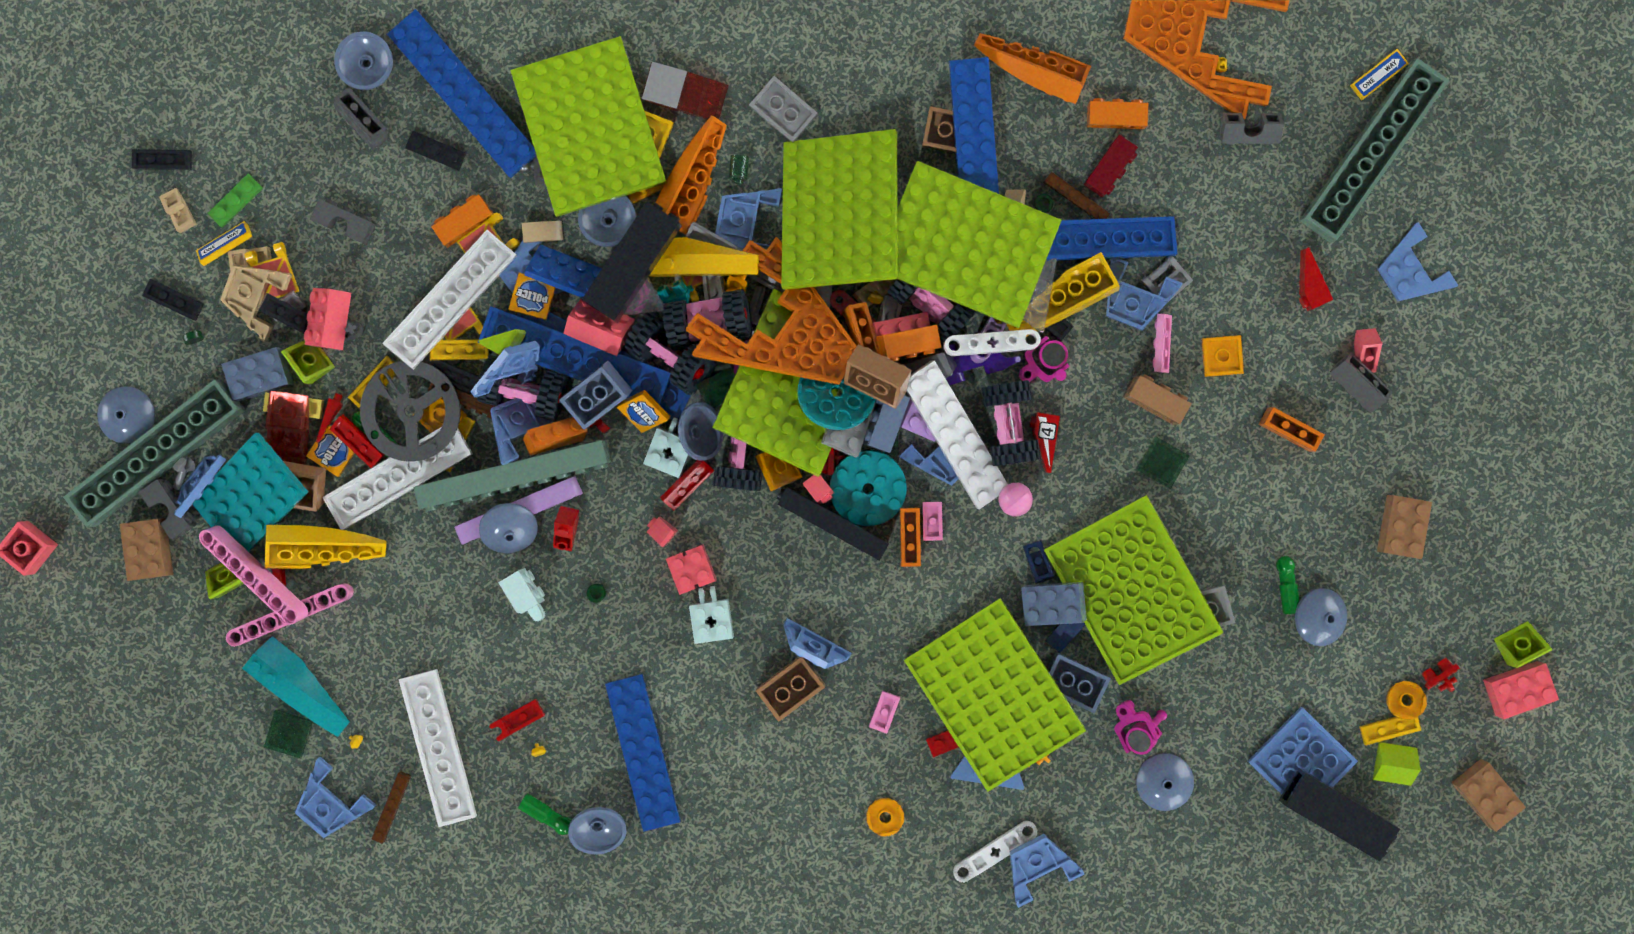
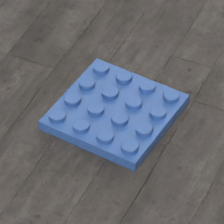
M1300 707L1247 762L1282 795L1298 768L1333 787L1358 761L1303 707Z

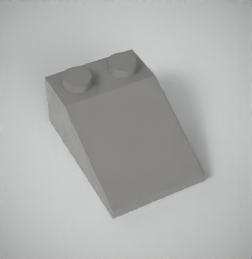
M1225 585L1200 589L1220 626L1234 624L1235 619Z

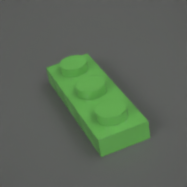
M247 174L207 214L223 228L263 187L250 174Z

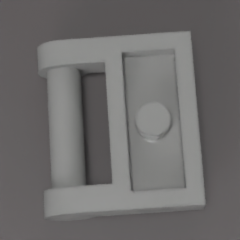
M1168 256L1165 258L1166 261L1147 277L1144 276L1140 281L1151 293L1158 295L1164 280L1156 287L1152 282L1168 268L1172 267L1175 271L1168 278L1183 283L1182 287L1173 296L1175 297L1193 280L1173 256Z

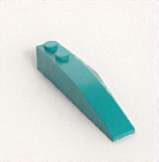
M272 636L243 666L242 669L273 694L333 735L338 737L350 723L341 709L330 698L328 692L317 681L314 674L307 668L305 662L275 637Z

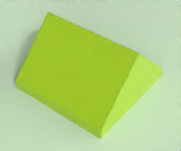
M514 329L481 339L479 343L500 355L505 348L520 345L526 332L525 330Z
M305 340L281 351L305 384H313L335 368L321 347L305 345Z
M222 563L205 571L208 598L210 600L219 598L244 584Z
M1528 621L1494 638L1506 664L1515 668H1519L1552 651L1549 644Z
M1378 742L1373 780L1411 786L1421 771L1417 748Z

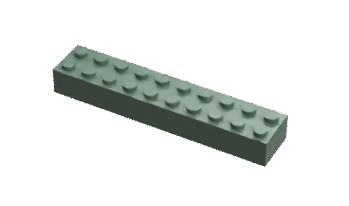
M1417 58L1412 61L1299 222L1329 243L1338 240L1449 80Z
M214 379L63 498L86 528L97 527L137 496L140 490L173 468L174 464L182 456L186 458L246 410L239 401L232 400L229 388L223 380Z
M600 440L413 488L419 510L425 509L426 512L442 509L441 505L443 504L444 507L459 505V500H463V503L479 500V495L482 498L497 495L496 491L507 493L515 491L516 486H519V489L534 486L536 481H538V484L553 481L552 477L557 479L571 477L572 472H575L576 475L590 472L589 468L594 467V470L608 468V463H612L607 440Z

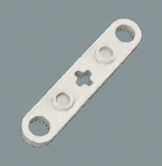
M1032 329L953 335L945 340L943 348L950 356L1033 350L1040 344L1041 337L1037 331ZM1027 335L1034 336L1035 343L1033 345L1026 342L1025 338ZM991 338H993V341L997 342V344L994 345V348H992V346L987 343L990 341ZM950 341H956L959 344L957 351L949 348Z
M1023 821L957 863L953 869L956 880L963 883L968 882L973 877L1009 856L1010 850L1036 838L1037 828L1035 824L1031 821ZM1026 826L1033 828V832L1029 836L1022 834V830ZM993 847H995V849L1000 848V850L998 851V856H996L995 854H990L992 853ZM959 868H967L968 874L965 877H960L957 873Z

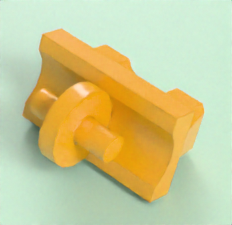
M729 275L725 292L743 289L746 294L747 282L745 279L747 275Z

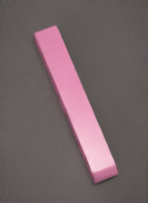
M217 525L200 532L199 540L201 544L285 623L291 625L307 617L308 609L306 605L224 528Z
M344 583L301 601L304 604L306 602L310 604L311 610L307 615L309 617L349 600L353 596L354 591L351 585ZM341 588L346 590L345 597H342L339 593ZM323 595L328 597L329 602L327 605L322 602ZM272 612L230 630L226 634V641L231 646H239L290 624L285 623L275 612ZM271 617L276 621L275 627L270 624ZM253 625L258 627L257 634L252 630ZM236 632L241 636L240 641L235 639Z

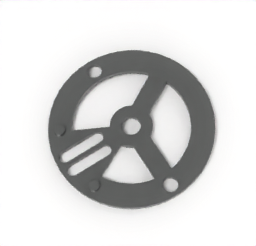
M403 361L395 362L382 368L368 382L360 405L361 422L368 439L383 454L400 461H421L440 453L455 436L461 415L459 397L452 382L442 371L424 362H420L414 370ZM389 368L393 369L406 390L404 394L400 393L388 375L387 371ZM382 373L396 391L397 399L392 398L380 380ZM407 375L423 377L436 387L418 399L410 398ZM444 383L450 385V389L447 392L442 389ZM379 394L398 405L397 415L405 423L406 447L392 442L381 431L376 419V402ZM443 397L445 419L442 428L431 441L419 446L417 422L423 417L425 408ZM409 405L415 408V414L412 417L407 416L405 413V409ZM374 430L379 433L377 439L371 437V433Z

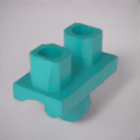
M678 280L671 286L673 291H670L667 285L660 286L656 292L660 299L657 304L658 307L661 309L664 303L684 300L688 304L689 294L694 290L692 285L686 286L682 280Z

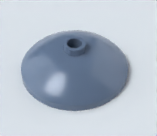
M356 32L341 41L336 50L334 62L339 77L347 85L358 90H370L380 86L387 80L392 70L393 56L388 44L378 35L371 32ZM366 61H370V65L368 67L364 66V63Z
M626 196L579 210L578 224L583 235L591 243L602 247H612L620 243L635 220L636 213L631 201ZM607 219H612L611 224L605 223Z
M124 386L111 390L102 398L98 407L97 418L101 430L108 438L118 443L128 444L133 443L152 428L155 420V410L150 398L144 392L134 387ZM119 412L123 413L122 418L119 417Z
M703 402L688 405L683 410L678 424V435L683 449L690 457L701 461L713 458L720 450L723 441V432L712 428L718 413L709 404Z
M515 503L500 504L489 509L483 515L479 524V534L483 543L491 550L499 553H515L525 549L534 541L538 531L537 520L534 514L528 508Z
M1324 588L1314 589L1306 593L1299 601L1295 612V624L1299 635L1309 644L1316 646L1330 645L1342 635L1347 623V609L1343 599L1336 592Z
M1162 753L1148 758L1141 765L1137 773L1136 786L1141 799L1147 805L1156 810L1170 811L1181 807L1190 798L1194 788V777L1189 765L1183 759L1173 754ZM1169 781L1171 785L1166 788L1164 784Z
M604 807L589 808L578 813L570 822L568 828L569 840L576 849L584 853L604 854L616 849L624 841L626 823L623 817L612 809Z

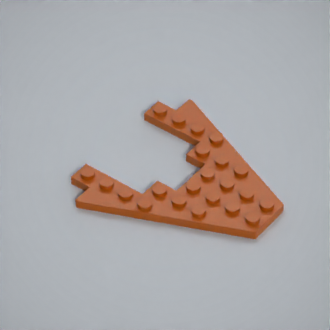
M1131 0L1123 37L1124 40L1230 113H1242L1244 120L1246 119L1249 103L1268 106L1272 86L1215 75L1219 56L1200 52L1207 16L1225 20L1228 15L1230 1L1286 12L1290 0Z
M775 237L766 250L750 240L742 251L759 255L758 270L781 284L782 242L779 238ZM814 287L786 289L778 299V303L793 313L775 339L770 338L757 329L746 344L696 313L686 327L687 332L701 340L692 352L694 357L838 385L845 377L847 361L857 347Z

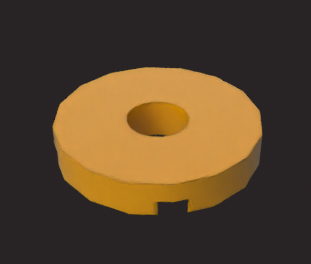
M1402 681L1394 684L1389 689L1386 695V703L1394 716L1404 720H1411L1424 712L1427 706V697L1418 684L1411 681ZM1404 695H1408L1411 698L1409 706L1404 705L1402 702Z
M890 798L875 800L869 806L866 813L869 828L880 836L896 834L904 823V812L901 805ZM883 812L891 815V819L888 822L880 820V815Z

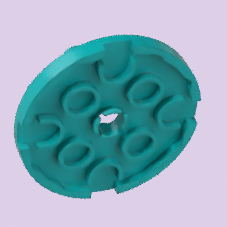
M800 377L797 390L798 401L804 414L815 424L831 430H845L859 425L870 415L876 400L844 384V378L838 385ZM839 389L842 395L834 397L831 391Z
M860 450L858 457L855 458L849 455L842 459L835 467L830 479V488L834 492L831 495L834 507L842 517L857 525L874 526L890 520L898 513L906 498L907 485L901 467L892 457L877 450ZM867 483L872 484L874 487L869 493L863 490V486Z

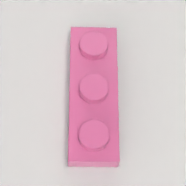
M1157 314V319L1155 320L1154 372L1169 373L1172 315Z

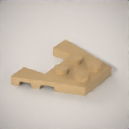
M234 265L220 300L237 317H241L247 323L246 326L251 331L254 330L259 335V338L265 342L268 340L274 325L256 316L258 313L257 309L262 302L268 283L282 291L287 290L292 274Z

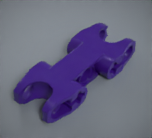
M955 344L949 345L951 350L957 351ZM991 353L983 363L973 362L970 355L953 356L957 367L953 375L945 379L949 385L966 381L963 372L984 366L986 375L1002 371L1015 363L1021 362L1020 356L1006 358L1001 353ZM977 354L980 357L985 356V354Z

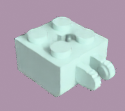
M673 418L669 430L661 427L656 429L643 464L680 478L689 455L683 449L679 435L673 433L678 424V419ZM671 448V452L674 454L668 457L665 449Z
M525 568L518 570L498 582L517 613L522 614L528 611L530 616L538 622L545 618L546 613L540 604L545 601L543 598L545 594L540 586L536 587L533 580H535V577L530 570L527 571Z
M710 586L712 601L705 602V591L703 588H698L700 603L689 605L694 644L733 639L734 633L729 599L717 600L715 586ZM710 616L713 620L717 621L713 624L714 626H711L710 623H707V620H709Z

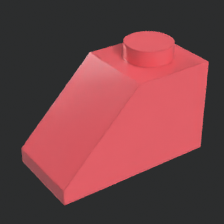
M1376 328L1356 330L1354 339L1355 356L1374 373L1377 370L1382 341Z
M813 475L802 483L818 504L821 502L824 504L832 498L831 495L834 492L821 475L819 477Z
M661 516L657 519L654 517L647 525L649 527L647 533L661 547L666 546L678 532L676 528Z

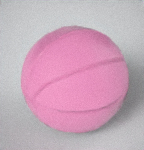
M1008 484L999 494V505L1002 511L1010 516L1024 515L1032 506V493L1024 484Z

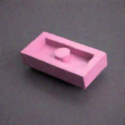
M922 502L923 541L943 540L942 502Z
M882 690L869 727L887 734L900 697Z

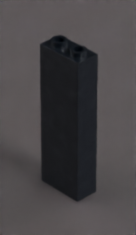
M655 202L653 204L645 203L582 298L584 302L616 323L619 322L682 227L678 222L679 218L672 213L667 215L662 211L663 208Z
M789 487L786 489L782 488L776 498L779 500L777 505L879 561L889 545L882 538Z
M1298 768L1279 798V801L1286 807L1379 862L1387 854L1389 846L1397 838L1400 830L1390 821L1301 768Z

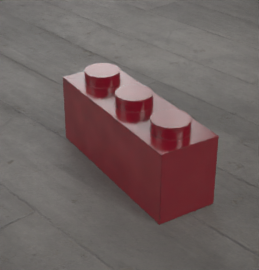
M1119 134L1083 185L1100 197H1104L1105 194L1109 196L1115 188V185H1113L1114 181L1117 178L1120 180L1127 171L1124 169L1128 162L1131 164L1138 155L1135 153L1138 147Z

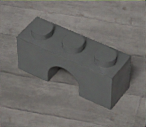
M1222 113L1219 135L1221 142L1229 145L1234 143L1248 145L1280 144L1284 122L1281 113H1261L1257 124L1245 126L1242 113Z
M328 198L325 201L318 199L309 220L332 230L338 220L345 219L348 225L345 236L362 244H368L376 224L371 222L372 218L361 214L360 217L354 215L355 210L346 206L341 209L336 206L337 202Z
M156 479L140 490L139 494L149 508L157 507L160 504L167 506L169 515L160 525L170 539H178L196 526L193 522L195 518L188 511L185 512L182 518L174 515V511L180 506L177 503L179 496H175L172 491L173 486L168 480Z

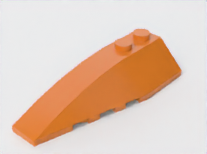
M981 33L974 44L986 57H989L991 61L1011 75L1044 91L1048 95L1057 96L1066 102L1076 104L1091 68L1088 64L1054 51H1049V54L1040 52L1038 47L1032 46L1031 49L1022 47L1021 43L1014 42L1008 44L1005 43L1004 39Z
M712 115L677 161L666 180L667 183L664 184L655 202L663 208L662 211L667 215L672 213L679 218L678 222L682 226L679 232L685 235L693 222L696 223L706 203L707 196L705 193L708 185H711V172L713 167L716 166L717 150L721 148L727 126Z

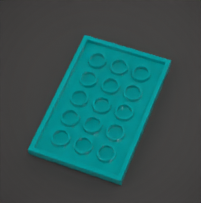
M258 432L253 434L214 476L213 482L210 485H206L202 496L198 500L195 499L192 505L211 527L221 526L250 552L266 536V525H277L309 491Z

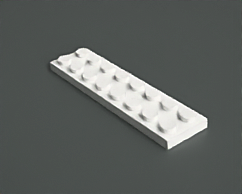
M486 230L383 342V345L414 370L517 255L491 232Z
M931 360L910 375L907 393L975 507L981 509L997 498L1001 490L1008 484L999 468L993 466L990 453L935 360Z
M441 428L420 439L419 446L431 441ZM457 429L451 442L435 456L413 462L400 461L390 457L322 498L340 529L345 530L413 490V487L425 483L473 453L460 430Z
M435 669L399 679L438 827L475 818L477 814L438 670Z

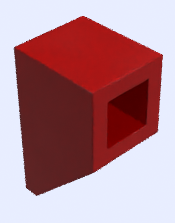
M560 506L554 522L553 548L572 552L578 526L579 510Z

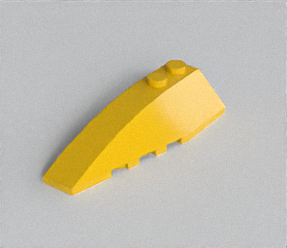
M687 237L674 238L649 276L758 275L759 255Z
M1102 252L1066 270L1060 278L1048 286L1043 293L1038 295L1028 305L1019 328L1007 324L1009 331L1032 329L1038 332L1119 291L1120 285Z
M266 525L265 568L307 569L315 564L327 566L330 565V562L335 561L347 563L355 558L367 560L385 557L387 542L386 540L369 535L328 527Z

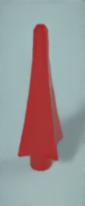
M335 393L333 400L328 398L323 421L316 438L317 443L321 441L327 428L343 406L340 403L343 396Z

